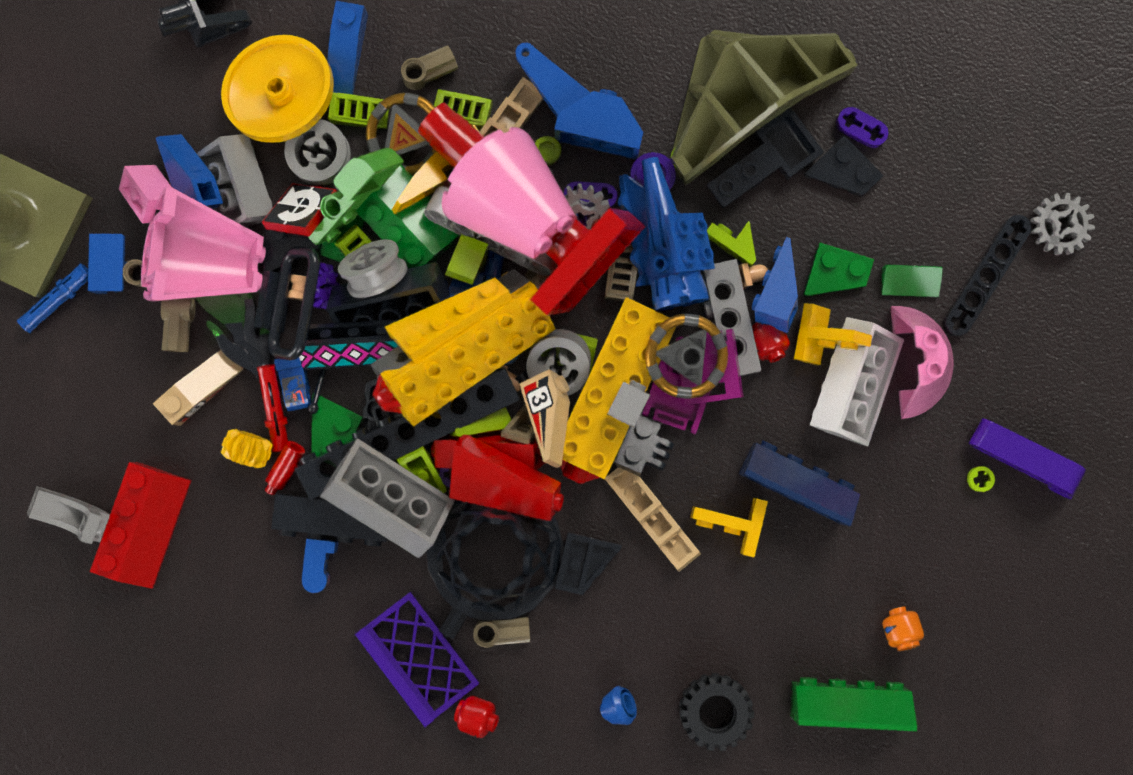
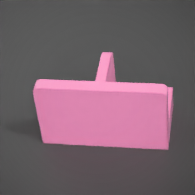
M156 165L124 166L119 190L143 224L150 223V220H153L159 196L166 186L171 187V185Z

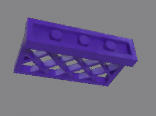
M411 592L355 634L424 727L429 725L436 717L479 684ZM407 601H410L416 609L414 622L398 620L399 607ZM395 611L394 619L386 618ZM419 614L426 623L418 622ZM381 621L394 622L392 639L379 638L372 628ZM397 623L414 625L412 642L395 640ZM417 625L426 626L432 630V645L415 643ZM436 637L443 646L435 645ZM383 642L391 643L390 651ZM394 643L411 645L409 662L396 661L393 657ZM414 646L431 648L429 665L412 663ZM435 648L448 651L450 654L449 668L432 666ZM453 660L457 663L460 669L453 668ZM400 665L408 666L407 674ZM412 666L428 668L426 685L414 684L411 681ZM432 669L448 671L446 688L430 686ZM452 671L464 673L470 683L462 690L450 689ZM418 688L425 689V696L421 694ZM429 689L446 691L444 704L434 711L427 702ZM449 692H456V694L448 700Z

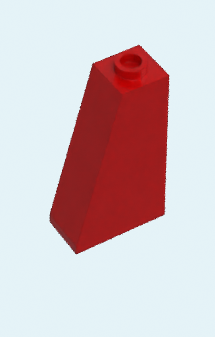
M502 431L469 435L535 470H538L545 464L537 438L530 444H524L501 437ZM447 434L432 443L431 455L435 458V468L452 469L454 445L461 437Z
M463 434L454 445L449 498L547 521L552 519L556 511H561L564 495L560 494L561 482L469 435Z

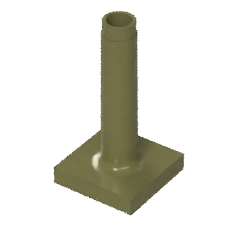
M0 154V280L41 299L45 296L93 198Z

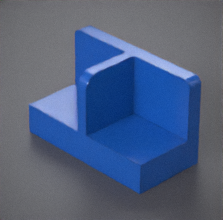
M89 234L88 291L96 294H108V292H122L124 290L123 268L127 263L125 262L124 235Z

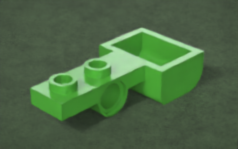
M383 148L351 159L334 178V185L339 191L329 194L321 200L320 209L325 218L308 238L315 245L326 241L328 243L335 241L342 233L340 228L356 218L358 215L356 210L372 192L378 191L404 162L394 150Z

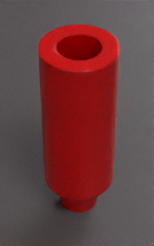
M287 441L265 479L268 483L265 491L268 494L275 495L277 490L285 488L300 462L299 459L305 453V449L300 444L294 441Z

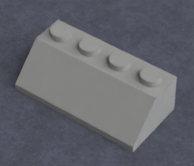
M358 438L331 476L320 496L418 558L434 544L455 501Z

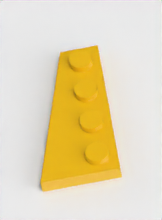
M493 278L385 326L389 336L416 363L511 301L512 296L502 283Z

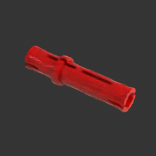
M275 364L257 367L267 419L264 421V424L269 430L272 452H280L288 441L285 426L288 421L287 417L283 415ZM268 382H270L271 391L274 402L273 405L271 404ZM273 412H276V418H277L278 429H279V433H278V434H277V432H276V426H275V421H274Z

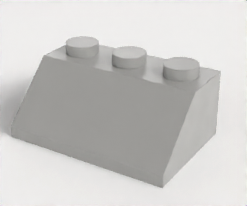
M244 134L221 136L196 153L214 175L223 204L214 210L246 228L259 224L273 207L264 183L263 174L260 171L254 148L249 137Z

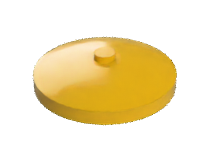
M276 35L263 38L245 48L230 64L222 83V105L229 120L245 136L256 141L269 143L287 141L302 135L322 118L332 99L334 88L333 73L322 52L306 39L292 35Z

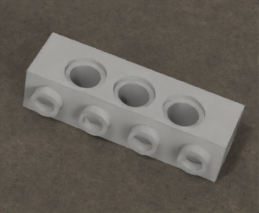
M737 259L714 264L715 269L701 271L709 294L708 302H704L706 318H711L712 323L719 330H722L725 341H727L726 330L734 329L735 340L741 345V353L738 355L740 375L758 373L761 371ZM725 286L729 290L728 299H718L714 293L715 287ZM724 313L732 314L735 318L734 327H724L721 323V315Z

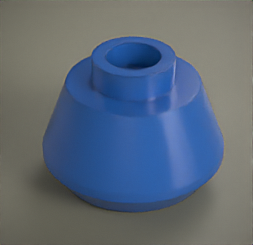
M616 686L603 697L600 712L602 717L611 724L629 725L636 717L637 708L630 691L621 686Z

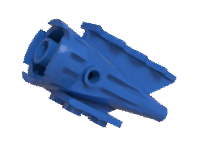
M651 157L642 160L644 186L627 174L619 176L621 195L618 199V206L624 211H629L646 226L632 242L633 250L630 255V261L638 269L639 273L636 287L651 286L652 305L655 311L674 309L673 307H685L707 301L709 294L700 271L715 269L703 213L681 214L678 212L661 169L659 158Z

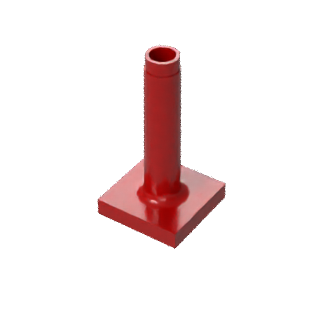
M446 103L436 106L425 117L418 129V133L453 168L475 144L485 138L459 113L452 110ZM611 208L604 213L591 229L586 228L576 219L567 232H558L551 238L552 245L545 253L558 267L530 300L547 316L571 312L646 226L629 211Z

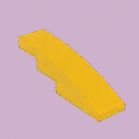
M437 152L433 154L412 177L393 206V213L396 214L434 193L437 187L444 185L448 179L445 173L452 170L453 167Z

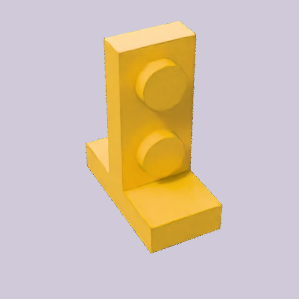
M804 303L794 359L809 364L821 365L824 348L834 349L835 344H841L840 348L858 351V346H871L872 335L856 330L827 328L831 310L815 304Z
M753 498L748 520L694 506L690 517L697 519L696 525L712 529L713 524L725 526L723 532L739 536L741 530L745 531L740 553L755 557L768 501Z

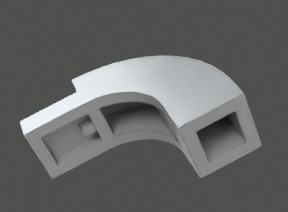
M36 486L27 511L29 518L66 529L76 534L80 541L92 544L93 541H101L110 516L104 510L91 504Z

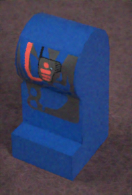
M300 358L292 361L275 359L274 363L279 374L287 411L308 408L309 404H311L310 385L307 370L303 369Z
M306 539L302 585L308 592L318 593L329 585L330 575L327 571L329 553H337L339 542L327 539Z

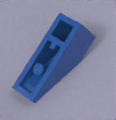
M336 1L327 59L333 73V92L353 95L368 19V13L364 5Z

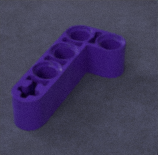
M984 418L981 419L968 443L973 448L1047 484L1050 490L1068 499H1072L1086 472V469L1081 465Z

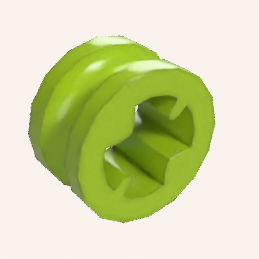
M977 466L969 471L967 482L973 490L985 492L993 487L995 476L989 468ZM978 471H983L982 475L987 474L988 480L984 481L983 487H978L979 483H974V478L978 476Z

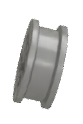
M320 119L311 129L298 137L287 140L285 143L284 153L288 166L302 181L311 185L325 186L334 183V178L351 160V149L347 139L334 124ZM327 140H335L337 154L329 167L321 170V168L331 163V159L327 155L318 154L316 158L311 152L303 150V155L309 161V165L302 167L299 153L303 143L310 151L317 152L320 147L324 153L333 155Z
M378 240L370 242L349 253L340 262L338 272L342 278L348 280L347 290L351 296L365 298L380 294L396 285L405 276L407 265L403 259L398 258L399 248L394 241Z
M555 329L531 346L526 365L529 379L549 369L558 374V363L555 362L556 347H561L559 359L560 363L563 364L562 376L566 379L569 386V391L567 392L569 396L580 390L586 383L590 372L591 354L588 345L579 335L569 330ZM552 348L546 357L541 356L544 351ZM571 370H577L572 376L567 377Z

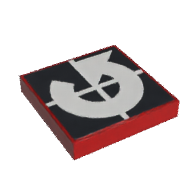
M292 183L264 218L262 224L267 230L310 236L324 218L320 209L321 200L325 196L337 192V190Z

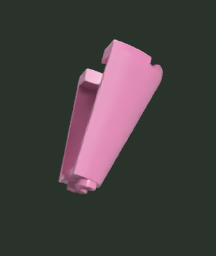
M511 127L509 132L503 133L501 130L495 131L475 144L455 166L448 178L451 182L449 191L443 192L442 209L448 219L533 259L547 252L552 245L551 238L558 232H567L577 219L533 139L523 129Z
M166 186L156 203L155 209L160 211L154 216L153 220H150L144 245L141 286L148 289V291L143 293L144 298L149 301H164L257 292L261 288L263 279L262 274L258 272L257 268L258 263L264 261L266 248L263 246L264 237L178 190Z
M891 306L893 334L914 333L915 346L923 350L924 362L917 365L919 377L917 388L898 391L901 419H906L926 412L945 394L953 374V353L946 334L932 318L913 308Z

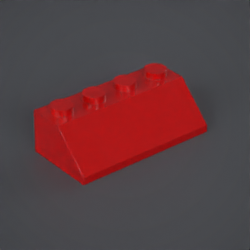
M129 462L90 572L118 582L153 589L192 480L140 462Z

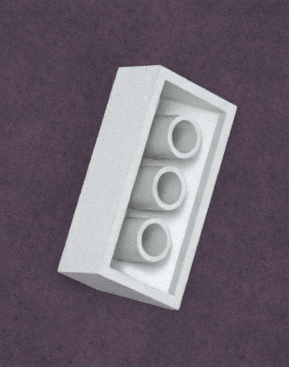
M846 317L842 329L856 330L872 335L871 346H858V351L842 349L840 348L841 344H837L831 358L827 376L822 384L821 393L813 411L810 425L835 436L868 446L904 339L875 323Z

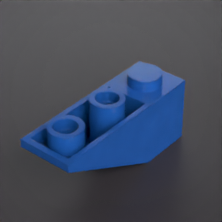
M182 134L156 137L172 188L213 210L222 205L223 201L214 175Z
M786 237L783 246H778L774 253L773 262L775 264L772 271H766L762 286L765 287L761 295L757 294L755 296L752 310L755 311V322L768 324L788 333L798 310V293L791 239Z

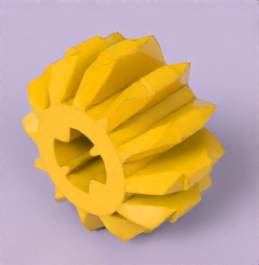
M233 429L229 430L226 437H224L221 450L222 455L226 459L232 460V462L249 467L262 468L266 466L267 460L270 459L272 444L261 436Z

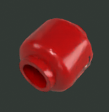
M754 324L752 330L759 360H769L770 363H774L784 358L786 355L784 351L790 346L786 333L768 324Z
M469 696L466 700L462 699L459 702L455 711L454 721L457 722L460 731L483 738L489 731H495L499 716L495 714L496 708L494 703L476 696Z

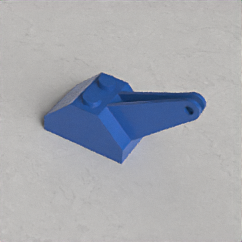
M521 43L517 46L515 52L517 62L557 118L554 130L555 139L558 142L637 160L643 131L622 97H617L616 92L607 89H601L600 92H589L530 43ZM528 52L529 55L524 57L522 53Z

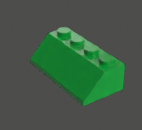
M400 165L378 191L372 192L356 212L382 240H392L397 244L399 248L397 256L405 261L408 268L435 263L460 235L432 222L425 216L424 211L432 197L431 195L396 214L393 213V206L413 177Z
M800 677V682H792L790 716L798 725L917 731L912 691L903 687L904 683L886 682V686H875L874 681L858 680L857 685H849L843 679H829L828 683H817L816 678Z

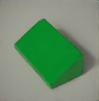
M885 265L882 267L881 295L939 297L943 267Z

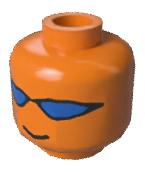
M906 607L890 610V616L882 622L889 646L897 648L898 651H905L920 646L919 641L924 638V632L918 614L915 611H907Z

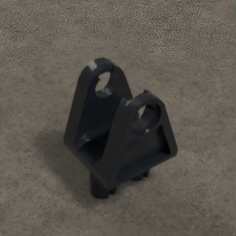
M178 0V4L159 8L161 18L158 19V25L163 37L187 30L191 33L196 48L244 30L252 24V20L247 10H236L205 15L204 11L199 10L198 6L213 0Z

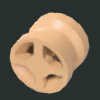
M291 275L292 288L288 291L287 297L302 301L306 276Z

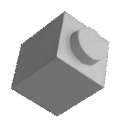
M630 380L629 384L623 382L607 415L634 427L650 396L645 393L647 387L633 380Z

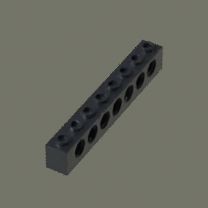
M505 366L500 369L498 368L456 397L463 398L467 402L465 411L455 412L451 408L450 401L437 410L441 415V421L438 424L431 425L424 419L414 426L415 434L411 437H404L399 432V426L402 423L410 422L403 415L394 418L392 414L377 422L379 426L370 431L367 427H364L352 433L353 439L342 443L341 439L325 446L327 451L318 456L315 452H312L300 458L301 464L297 465L295 471L309 499L311 500L321 495L333 475L323 472L321 463L325 460H330L336 465L337 469L347 454L348 449L352 447L357 438L393 461L455 431L457 428L460 429L520 400ZM482 385H488L493 389V396L488 400H482L477 396V389ZM378 435L385 436L388 439L389 446L383 450L377 449L373 444V438Z

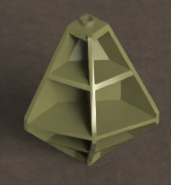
M714 30L700 40L673 146L675 150L670 159L671 163L676 165L675 172L684 185L696 179L750 134L803 98L850 75L857 66L854 55L848 48H845L839 35L836 33L753 35Z

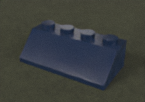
M762 440L761 444L753 443L738 474L839 524L851 526L860 497L859 493L853 491L855 488L853 484L839 479L837 483L827 478L828 472L816 466H813V469L810 470L802 466L804 460L789 453L784 457L776 453L778 448Z

